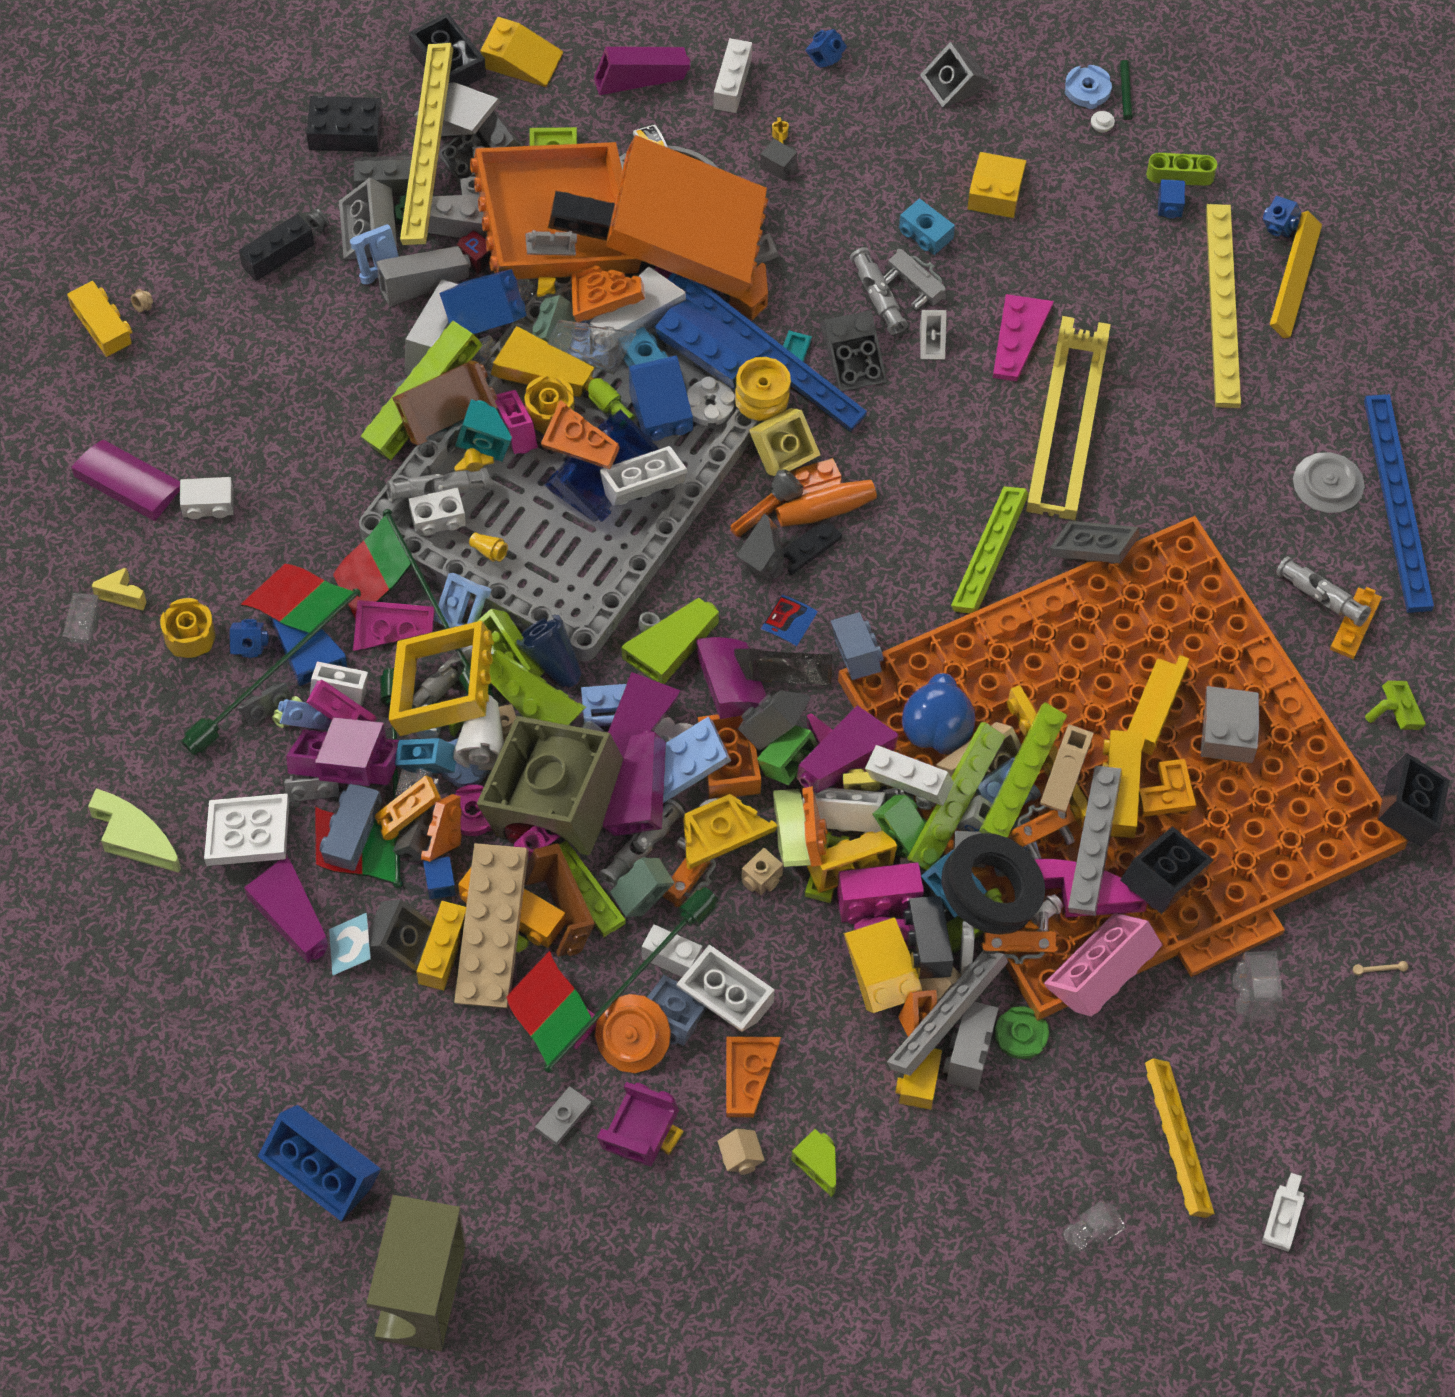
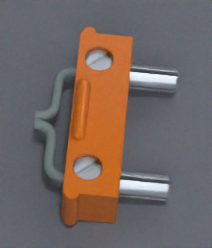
M1068 804L1065 813L1050 808L1051 811L1021 825L1022 820L1032 815V810L1040 812L1049 808L1044 805L1036 808L1034 805L1028 807L1029 812L1018 818V827L1011 830L1007 838L1022 847H1026L1034 860L1041 859L1034 842L1057 830L1060 831L1067 845L1074 843L1075 839L1067 826L1076 821L1070 809L1071 805Z
M680 837L677 845L686 850L685 839ZM685 858L671 877L674 884L665 892L663 897L674 903V907H680L685 898L690 897L695 892L694 890L690 893L706 868L712 863L705 875L706 881L700 882L695 890H699L703 885L709 886L712 881L709 879V875L716 866L714 859L688 869Z
M1043 911L1039 912V929H1020L1010 934L1001 935L984 932V939L981 943V947L985 951L1040 952L1038 955H1023L1020 959L1013 954H1004L1006 958H1013L1016 964H1023V960L1026 958L1038 959L1044 955V952H1055L1058 950L1056 946V931L1048 929L1049 913L1044 911V929Z

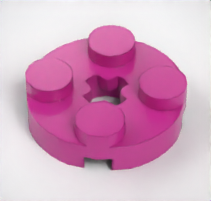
M466 785L456 790V794H454L461 796V834L466 836H479L492 830L477 805L484 788L481 785ZM470 806H475L476 810H480L475 815L466 813V811L470 810Z

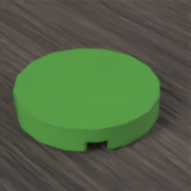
M1013 1007L1009 1009L1008 1012L998 1018L995 1027V1039L1000 1049L1008 1056L1017 1059H1030L1039 1055L1046 1047L1049 1038L1047 1022L1044 1019L1037 1021L1034 1011L1028 1007Z

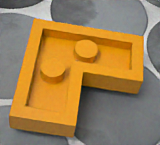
M1185 759L1159 762L1158 769L1162 786L1139 789V801L1143 817L1195 810L1196 802Z

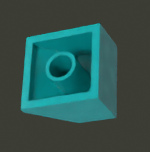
M471 399L455 446L465 450L474 448L482 454L503 462L512 436L495 407L489 406L484 401Z

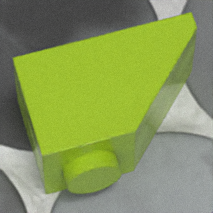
M814 1129L792 1150L791 1160L832 1197L836 1189L834 1142L827 1134H820Z

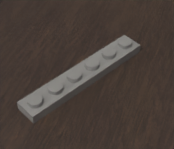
M1095 766L1068 906L1070 913L1096 916L1122 776L1121 768Z
M983 950L887 1061L890 1069L910 1076L1008 963L1005 955Z

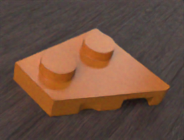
M451 794L436 802L433 819L427 835L432 836L428 851H422L421 859L430 862L461 845V796Z

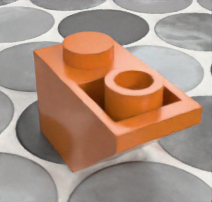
M764 263L758 265L751 276L754 278V282L749 292L745 291L741 299L730 295V305L751 321L768 305L767 275Z

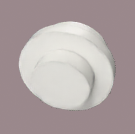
M1099 111L1093 114L1091 118V125L1098 132H1108L1114 126V117L1109 112Z

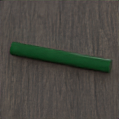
M1121 60L1123 119L1132 120L1129 61Z

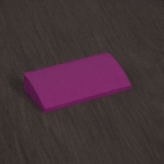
M104 439L89 448L71 467L75 478L153 521L158 519L180 492V481Z
M724 637L696 639L697 657L719 718L741 716L750 707L757 708L761 700L766 697V693L747 643Z
M302 731L286 755L288 774L318 777L315 761L327 732ZM387 739L385 744H379L370 766L371 783L389 784L396 769L395 760L399 740Z

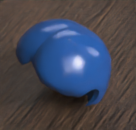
M939 673L934 675L928 684L920 687L911 695L904 706L902 727L909 741L917 747L934 748L939 753L948 755L966 744L973 734L975 710L968 696L957 687L955 679L949 674Z

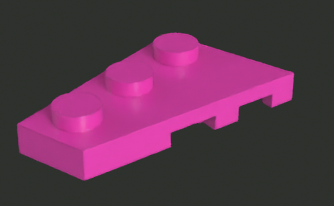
M357 600L353 651L432 633L434 607Z

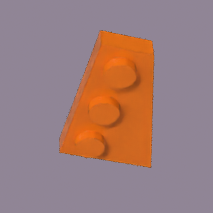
M562 400L559 401L541 442L543 448L607 469H611L620 449L618 443L586 421L579 413L569 408Z
M813 786L802 788L805 800L803 808L806 819L804 822L806 846L811 867L822 865L823 855L827 854L825 845L827 844L826 834H828L826 820L820 819Z
M726 1037V1117H754L780 1045L781 1037Z

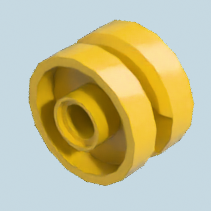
M755 357L739 367L736 375L735 403L743 415L749 419L766 421L786 411L791 386L790 372L786 366L773 358Z

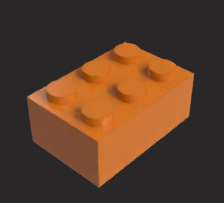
M719 715L698 717V723L707 717L713 721L731 759L729 763L705 777L708 798H722L728 794L734 797L761 794V775L756 747L738 730L743 721L742 715L720 719Z

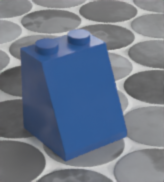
M512 269L468 280L439 293L449 324L455 321L473 334L515 322L527 316L525 304L521 299L517 279Z
M677 355L629 366V395L645 442L651 440L658 441L664 437L683 435L693 431V415Z

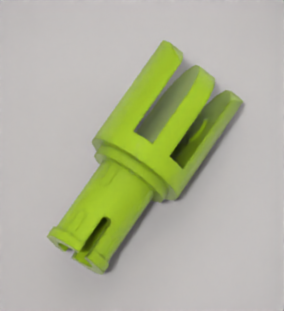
M595 378L591 380L588 386L590 400L604 414L611 413L624 427H627L635 419V415L621 403L622 396L603 379Z

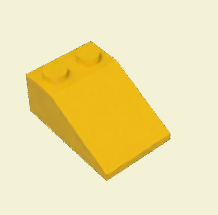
M497 17L480 50V53L485 58L487 70L543 87H547L563 55L561 49L525 26L501 17Z
M980 152L971 183L967 210L1014 218L1026 160Z
M895 917L843 933L867 1011L876 1013L906 1002L910 992L922 991L917 971L912 968L911 956Z

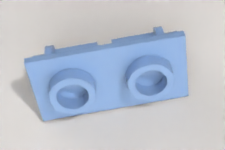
M288 699L279 702L278 710L283 713L280 724L328 730L331 719L308 703Z

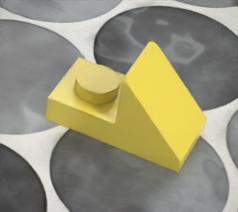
M127 568L118 570L92 584L96 599L139 610H144L146 605L144 591L134 585L127 586L130 580Z

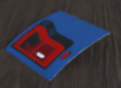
M781 595L761 630L772 633L797 646L818 611L800 601Z

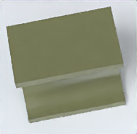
M516 716L477 805L498 837L506 838L505 827L507 825L526 823L550 830L569 841L580 854L590 855L603 826V820L624 758L610 733Z
M397 1195L392 1196L366 1303L368 1308L381 1310L375 1333L376 1340L442 1352L466 1249L462 1214L459 1206Z

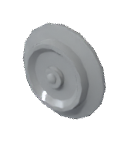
M1331 452L1316 453L1304 458L1296 467L1293 476L1294 489L1302 502L1314 510L1325 513H1340L1354 507L1362 498L1365 488L1363 475L1356 464L1342 455Z

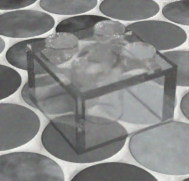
M1277 951L1244 952L1241 962L1237 963V973L1233 974L1234 989H1239L1240 998L1236 999L1237 1014H1242L1243 1023L1275 1022L1283 1002Z

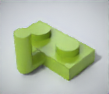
M1388 680L1382 685L1387 700H1382L1365 715L1366 720L1373 723L1386 710H1393L1401 730H1420L1426 725L1407 681Z

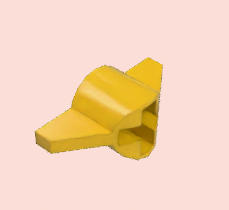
M777 117V121L772 124V136L783 143V140L788 137L789 124L788 122L781 121V117Z
M539 277L537 297L556 293L555 277Z
M469 448L464 458L455 466V472L463 470L470 472L479 471L483 466L493 464L494 458L482 454L474 448Z

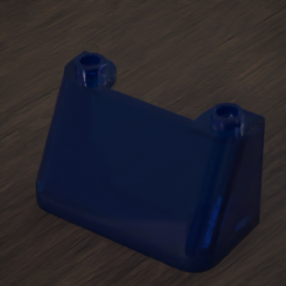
M621 409L597 427L620 446L613 465L659 450ZM569 457L544 483V486L551 493L593 522L597 520L600 522L604 521L612 512L609 509L612 504L605 495L600 469L604 467Z

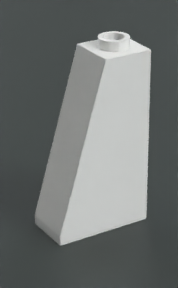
M648 267L638 276L641 277L644 283L645 299L636 304H629L618 308L613 312L596 316L590 321L591 336L598 344H603L611 349L618 345V338L643 326L645 329H648L657 324L671 307L686 300L685 291L651 267Z

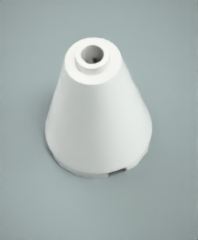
M490 695L486 707V716L464 721L454 748L453 757L463 767L470 768V764L478 765V770H492L504 745L498 702Z

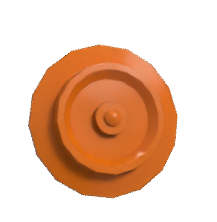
M635 994L618 997L597 1020L595 1031L599 1052L607 1063L620 1071L631 1073L649 1070L659 1063L669 1048L671 1036L668 1018L661 1007L646 996Z

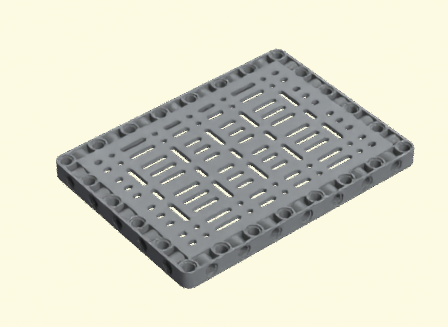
M555 277V294L537 297L536 292L525 306L527 316L513 322L481 362L488 375L485 378L487 384L494 389L496 395L516 390L525 406L524 396L528 385L492 376L493 362L516 326L531 334L533 333V326L537 321L535 317L539 316L540 306L545 298L561 295L572 303L571 277ZM657 324L646 329L649 334L652 333L656 338L657 347L661 352L664 351L668 357L677 355L686 392L691 387L689 384L693 380L699 382L705 377H712L720 381L659 339L655 329ZM591 336L590 349H597V342ZM618 345L611 349L607 347V350L609 352L608 357L620 362V366H615L607 361H583L594 367L592 377L596 378L601 372H604L606 376L603 380L610 386L617 380L622 382L616 391L622 396L621 403L628 409L632 404L629 395V367L619 354ZM584 390L581 397L574 396V405L585 411L584 414L580 415L618 443L620 446L619 450L625 451L616 464L653 452L623 437L624 433H628L645 442L641 428L638 426L639 422L635 410L632 413L635 415V419L627 427H624L611 413L604 414L590 398H584L583 395L586 390ZM707 399L705 405H715L714 400ZM734 402L733 414L726 422L719 425L708 423V426L697 423L681 446L677 447L674 445L680 435H672L658 441L651 440L645 442L655 447L656 450L668 446L673 449L681 462L688 465L684 482L675 485L666 495L661 494L662 490H659L649 496L642 497L641 500L633 499L623 505L613 506L610 502L599 516L594 515V512L607 496L605 495L603 482L593 477V474L598 473L601 475L600 469L604 467L558 452L549 454L540 448H536L528 453H524L513 469H508L507 466L516 455L509 446L503 462L494 459L493 464L483 466L488 471L489 490H483V488L471 489L462 496L461 501L466 526L462 527L472 533L477 532L482 535L502 538L508 544L507 552L516 556L514 560L505 557L500 562H492L475 548L469 546L470 537L457 530L436 532L430 538L416 534L415 529L409 528L413 523L409 508V498L397 499L394 503H390L386 485L359 520L361 538L364 541L373 531L369 529L375 528L383 518V511L390 509L392 511L391 516L410 552L418 551L411 554L424 576L445 586L449 573L461 574L460 576L474 583L490 588L492 590L490 597L486 598L483 608L488 611L496 609L507 612L514 624L523 630H526L543 618L548 622L553 620L551 615H560L576 658L581 661H589L598 654L753 440L749 429L764 421L749 419L739 411ZM600 418L613 425L614 428L608 429L596 423L594 419ZM463 420L427 436V442L414 448L390 480L399 482L407 481L410 477L436 474L445 475L455 472V466L464 458L467 451L455 446ZM708 428H712L714 431L698 453L695 455L690 454V451ZM534 429L536 441L541 443L544 435ZM570 458L583 465L584 468L578 469L566 463L564 459ZM534 460H538L540 463L527 478L523 477L522 475ZM549 469L555 470L544 486L538 485ZM498 476L525 492L518 494L492 480L491 477ZM430 481L425 484L424 492H433ZM574 481L579 482L568 499H564L562 496ZM589 490H594L595 493L584 507H579L578 504ZM493 492V496L477 517L470 519V514L486 493ZM535 498H539L549 503L554 508L548 510L542 507L541 505L535 503L533 500ZM508 500L509 504L494 524L489 528L485 527L486 522L502 501ZM657 504L658 507L653 509L651 508V505ZM519 509H524L525 512L506 536L500 535ZM630 509L632 513L623 525L616 527L615 523L624 511ZM448 510V511H446V512H447V513H452V512H454V511H453V510ZM563 514H569L595 528L596 531L591 533L562 516ZM642 518H647L648 521L640 532L635 536L632 535L631 532ZM543 522H548L549 525L532 548L526 549L525 545ZM559 530H564V535L549 555L542 558L540 556L556 533ZM610 536L612 540L606 541L605 537ZM580 539L581 542L564 565L557 566L556 563L573 540ZM449 542L455 543L452 549L446 548ZM627 545L628 548L623 550L621 549V546ZM596 550H601V555L583 578H579L577 575ZM465 551L471 552L467 558L462 557ZM613 558L617 559L618 562L602 584L594 586V582L610 560ZM481 559L487 560L484 566H478V562ZM531 564L559 579V582L553 583L527 569L525 565ZM504 573H511V576L508 579H502ZM521 581L527 582L524 588L518 587ZM569 587L575 588V590L572 592L568 591L567 589ZM540 589L543 591L541 596H534L536 590ZM471 593L469 600L474 602L476 595ZM588 595L591 599L584 600L583 597ZM495 597H503L502 599H495ZM563 601L564 605L561 608L555 607L557 602ZM574 610L580 611L577 617L571 616ZM582 643H588L589 645H588V646H581L580 644H582Z

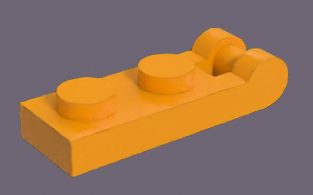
M425 775L375 814L376 822L378 825H381V833L385 840L397 837L401 829L437 801L441 800L431 777Z

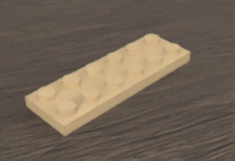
M474 843L455 1004L509 1009L506 996L512 989L529 852L527 848Z

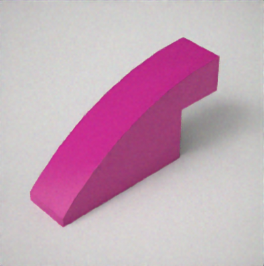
M1035 859L1042 872L1045 889L1061 888L1065 917L1090 916L1070 913L1068 910L1077 862L1058 859ZM1104 870L1096 915L1145 912L1147 902L1121 882L1120 877Z

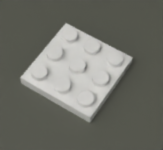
M288 794L209 800L204 856L206 866L286 859L289 815Z

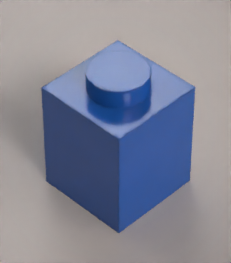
M1161 179L1158 192V216H1165L1167 218L1182 217L1185 205V181Z
M439 856L430 862L423 861L429 899L456 896L450 857Z

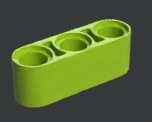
M1155 153L1149 158L1146 175L1153 183H1160L1161 179L1185 181V185L1206 186L1214 181L1217 161L1209 155Z

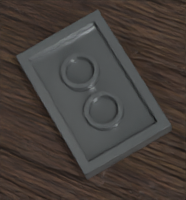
M1069 521L1051 545V557L1103 561L1112 564L1121 563L1139 538V527Z

